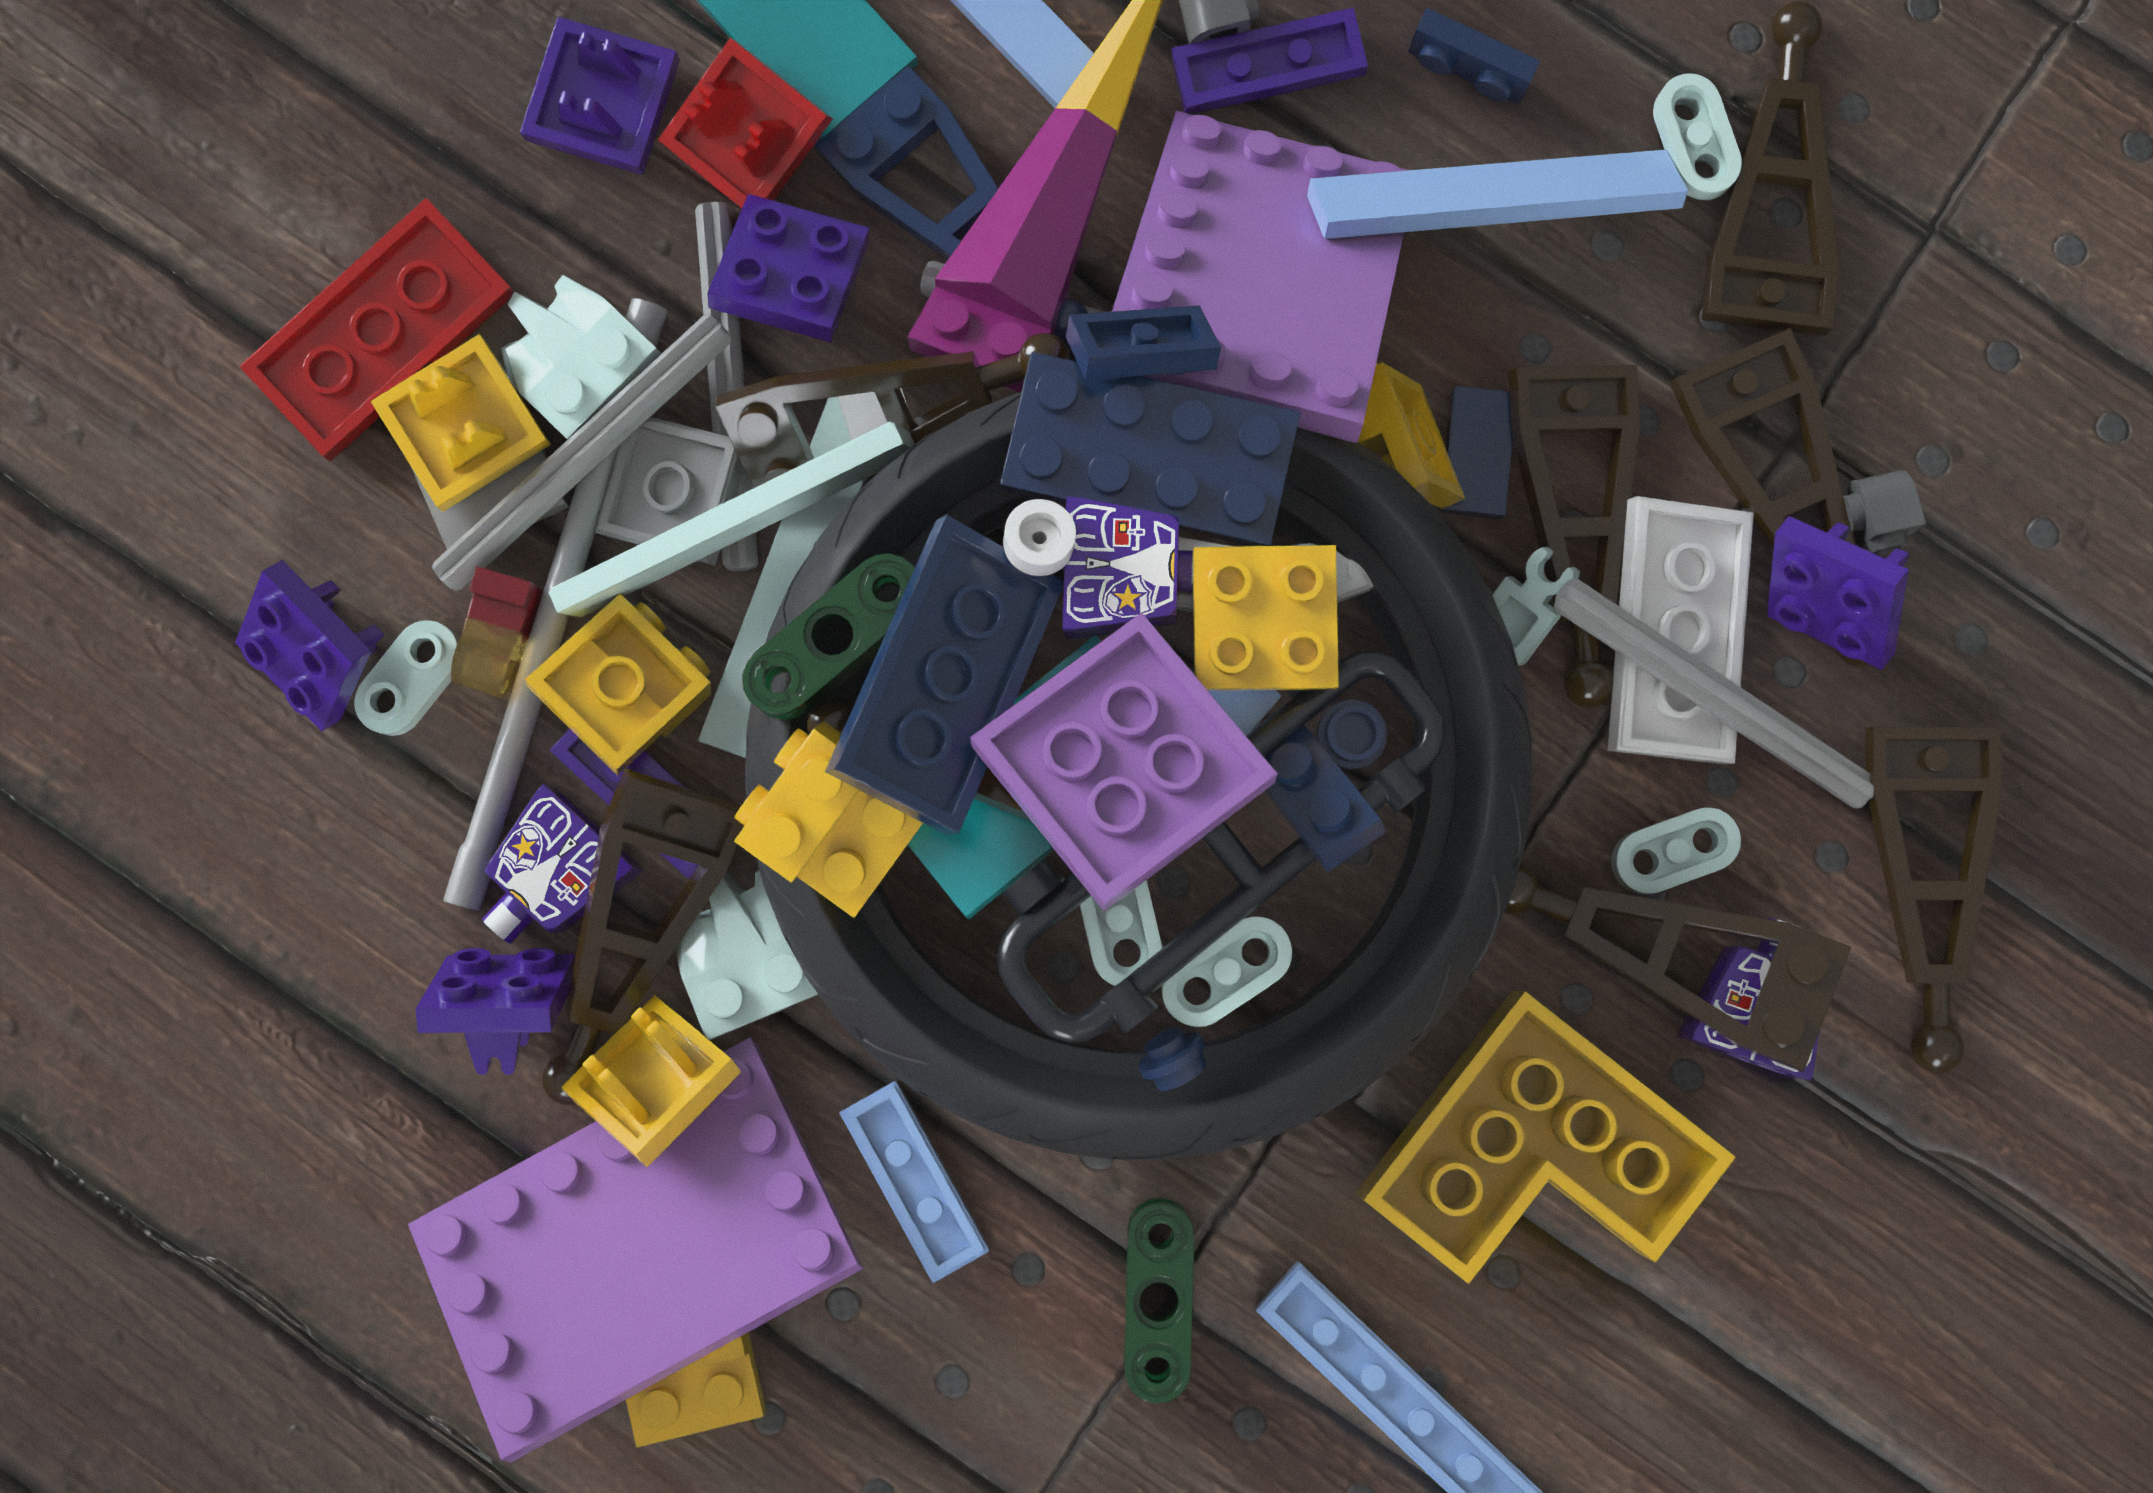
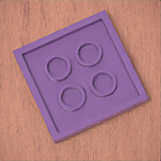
M1142 612L970 737L972 748L1104 912L1272 786L1277 778V772Z

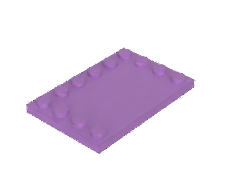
M1176 111L1112 312L1200 305L1221 346L1217 370L1193 371L1178 375H1143L1142 377L1301 412L1297 427L1357 443L1364 423L1404 232L1324 239L1307 194L1311 178L1410 170L1399 168L1389 162H1375L1347 155L1326 146H1312L1277 137L1268 131H1254L1216 121L1209 116L1191 115Z
M751 1037L724 1051L741 1070V1073L648 1167L643 1165L601 1125L594 1122L408 1224L502 1461L511 1463L864 1269L761 1050Z

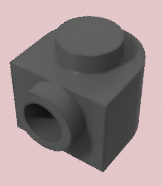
M1179 0L1189 44L1250 31V21L1260 17L1257 0Z
M1905 470L1851 481L1848 486L1847 495L1843 496L1851 531L1855 533L1858 547H1868V551L1876 555L1893 552L1896 548L1902 549L1907 547V538L1926 524L1916 486L1909 473Z

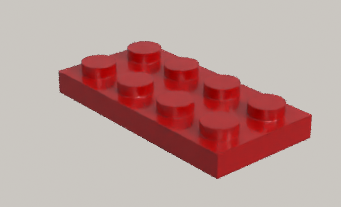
M425 198L239 367L322 457L331 462L380 417L371 403L372 400L453 351L512 297L514 291L438 209Z

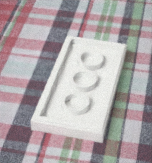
M1639 496L1628 499L1619 607L1741 687L1754 513ZM1615 651L1607 751L1724 765L1735 764L1736 730Z

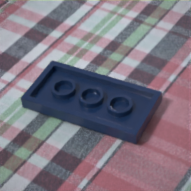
M1031 352L1000 487L1001 490L1066 504L1067 497H1081L1179 517V530L1248 546H1271L1301 412L1142 376L1121 377L1115 380H1085L1077 362Z
M948 515L937 519L825 772L947 836L959 834L987 769V765L972 748L970 737L1013 706L1062 591L1064 581L1052 574L1046 576L1026 574L1011 564L1003 546Z

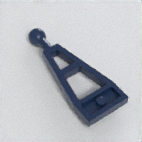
M908 65L814 145L821 159L859 199L947 260L998 190V187L947 105ZM937 130L975 189L973 194L938 224L877 182ZM1066 298L1058 315L1054 335L1059 337L1066 344L1068 350H1070L1071 347L1066 338L1069 315L1085 314L1088 311L1078 301Z

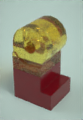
M476 566L469 589L473 593L463 633L453 655L451 681L459 686L503 698L509 693L516 678L543 590L530 581Z

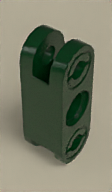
M890 553L875 555L862 562L752 654L746 662L742 674L743 690L749 701L768 717L780 721L796 720L810 712L817 703L828 697L876 657L915 569L914 566L903 557ZM894 585L900 588L899 595L894 601L883 602L878 600L880 590L883 587ZM839 621L849 624L853 628V640L846 651L838 655H827L818 649L817 640L819 633L826 625ZM779 674H791L789 688L784 692L774 693L772 691L774 678Z
M1163 1197L1147 1199L1139 1204L1130 1215L1127 1228L1124 1326L1126 1381L1135 1395L1144 1401L1155 1404L1170 1402L1181 1395L1188 1385L1191 1372L1194 1233L1192 1223L1184 1208L1175 1201ZM1164 1223L1172 1228L1171 1236L1166 1241L1155 1242L1148 1236L1150 1229L1155 1224ZM1152 1283H1166L1174 1288L1177 1293L1175 1305L1165 1314L1155 1315L1149 1313L1140 1304L1142 1292ZM1153 1357H1161L1168 1361L1167 1367L1158 1373L1150 1372L1146 1369L1145 1365Z

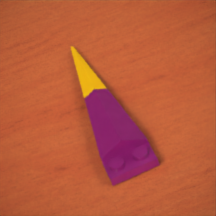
M1132 0L936 276V286L908 335L911 351L926 357L974 351L979 365L982 366L1019 354L1022 344L1035 334H1055L1059 312L1066 299L1109 158L1163 0ZM1024 380L1004 387L1021 393Z

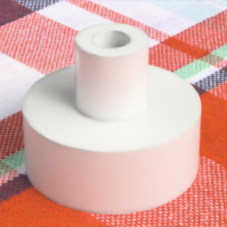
M1044 499L1024 502L1011 512L1006 521L1003 538L1005 554L1014 567L1026 574L1034 576L1053 574L1062 569L1071 558L1076 539L1075 524L1071 515L1055 502Z

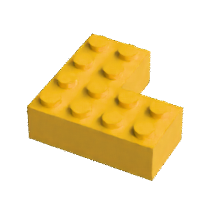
M1511 991L1355 1194L1469 1284L1547 1182L1635 1252L1656 1262L1736 1157L1526 991Z

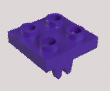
M557 16L520 134L527 142L643 175L680 62L677 51Z
M748 194L707 292L708 308L831 343L869 244V228Z
M1789 516L1775 532L1767 616L1778 621L1791 631L1802 632L1836 648L1840 653L1849 658L1859 659L1882 670L1896 650L1909 569L1903 566L1909 558V553L1896 548L1885 559L1844 541L1850 532V527L1837 522L1826 533Z
M280 560L262 571L235 643L241 648L247 662L255 669L263 671L281 689L290 706L299 714L307 716L322 732L341 720L368 658L378 649L374 643L379 641L384 636V633L374 624L355 634L331 610L335 605L331 599L341 591L332 580L311 589L283 560Z
M469 948L460 950L453 955H447L415 1008L418 1033H464L475 1070L479 1075H485L488 1072L492 1057L498 1058L501 1062L502 1072L510 1075L517 1066L519 1046L527 1045L531 1032L552 1031L569 995L575 954H555L553 950L548 948H531L523 950L517 955H491L486 949Z

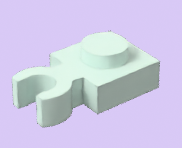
M1548 547L1539 548L1528 559L1526 565L1527 580L1524 584L1513 576H1507L1493 594V598L1510 635L1518 666L1526 664L1561 617V614L1556 612L1554 607L1548 604V602L1554 595L1558 594L1560 589L1570 579H1578L1580 575L1578 569L1568 567L1556 582L1548 580L1544 574V565L1554 552Z

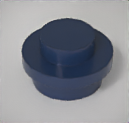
M1349 699L1332 705L1324 712L1317 727V741L1338 767L1359 769L1370 765L1382 754L1387 742V727L1382 715L1375 707L1361 700Z
M1181 1028L1164 1031L1145 1045L1146 1055L1140 1061L1138 1069L1143 1078L1153 1080L1160 1091L1177 1088L1194 1079L1206 1068L1207 1060L1202 1053L1205 1048V1042L1198 1032L1183 1033Z

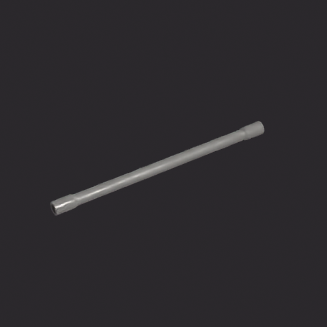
M633 298L631 299L625 319L649 342L657 347L668 311L655 303ZM618 447L576 485L464 843L459 848L443 899L445 902L481 911L491 879L485 872V869L496 853L542 705V701L527 687L525 679L559 649L569 619V615L557 613L548 592L552 591V587L584 571Z

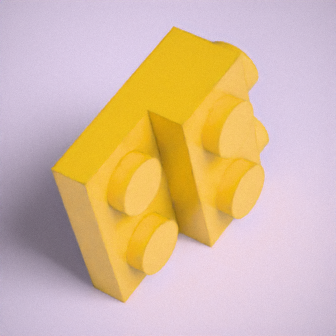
M1376 362L1364 423L1358 442L1369 448L1372 452L1383 455L1382 460L1398 471L1430 504L1444 509L1464 500L1465 496L1422 386L1385 363L1377 364Z
M618 594L525 679L527 687L617 776L660 735L664 738L668 736L711 695V682L706 678L711 674V671L705 662L687 646L682 647L680 650L675 648L662 635L666 627L661 619L643 602H639L634 607L621 594Z
M824 720L809 735L798 728L780 750L774 763L784 769V771L770 791L758 784L744 801L734 817L744 827L734 842L792 883L798 877L854 918L923 823L825 772L842 732Z
M749 1332L626 1399L636 1448L764 1417L767 1411Z

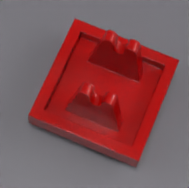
M729 38L663 131L658 141L742 209L748 194L774 201L833 118L741 43Z

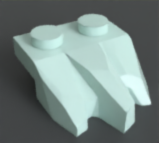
M562 275L555 285L557 296L549 308L522 294L513 293L507 305L528 334L520 340L509 342L500 348L506 374L515 388L568 440L659 357L661 353L601 295Z
M727 870L709 898L711 909L699 912L675 948L682 981L703 1033L708 1040L722 1036L819 995L806 978L781 932L763 886L760 870L755 873V886L748 891L741 889Z

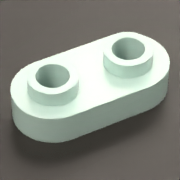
M1698 74L1678 75L1666 83L1656 98L1653 108L1655 124L1664 150H1667L1688 190L1687 195L1698 200L1715 199L1723 195L1738 178L1742 166L1741 154L1720 94L1715 85L1707 78ZM1685 105L1689 107L1693 112V119L1683 120L1678 117L1675 112V106ZM1705 162L1709 164L1713 170V177H1701L1695 170V163Z
M428 620L415 622L405 628L359 685L354 700L355 711L359 720L370 730L389 736L401 735L414 728L457 675L463 664L464 649L457 634L438 622ZM432 641L435 645L433 658L428 662L420 663L417 658L418 647L423 642ZM385 691H392L395 696V704L390 711L381 713L377 707L378 697Z
M1716 808L1693 810L1624 836L1613 850L1611 857L1612 871L1619 884L1630 892L1636 894L1658 893L1719 871L1730 865L1740 850V831L1735 821L1722 810ZM1698 829L1707 831L1711 836L1712 845L1706 853L1698 851L1693 844V836ZM1640 850L1647 852L1653 861L1652 869L1646 875L1636 871L1633 865V858Z
M1147 880L1105 912L1092 896L1080 904L1094 967L1098 974L1109 984L1116 986L1162 949ZM1129 939L1138 945L1140 957L1133 966L1123 967L1115 961L1113 949L1120 940Z
M1249 917L1241 920L1162 985V998L1166 1009L1176 1020L1189 1026L1203 1027L1217 1022L1277 982L1286 973L1292 958V946L1287 933L1279 924L1268 918ZM1252 938L1264 942L1268 950L1266 960L1258 966L1249 965L1242 957L1243 945ZM1194 977L1204 979L1210 988L1208 999L1199 1005L1189 1003L1183 994L1185 983Z

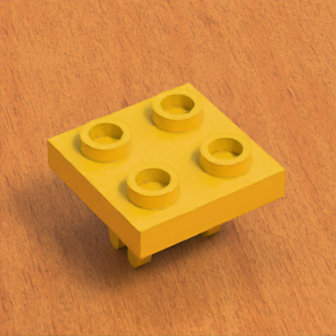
M480 334L371 401L432 501L442 512L551 445L486 340Z
M1336 545L1193 548L1194 675L1207 691L1337 689L1339 687Z
M656 995L642 1008L639 1007L630 1016L631 1019L594 1055H591L582 1063L583 1066L561 1087L577 1105L646 1167L741 1073V1070L728 1055Z

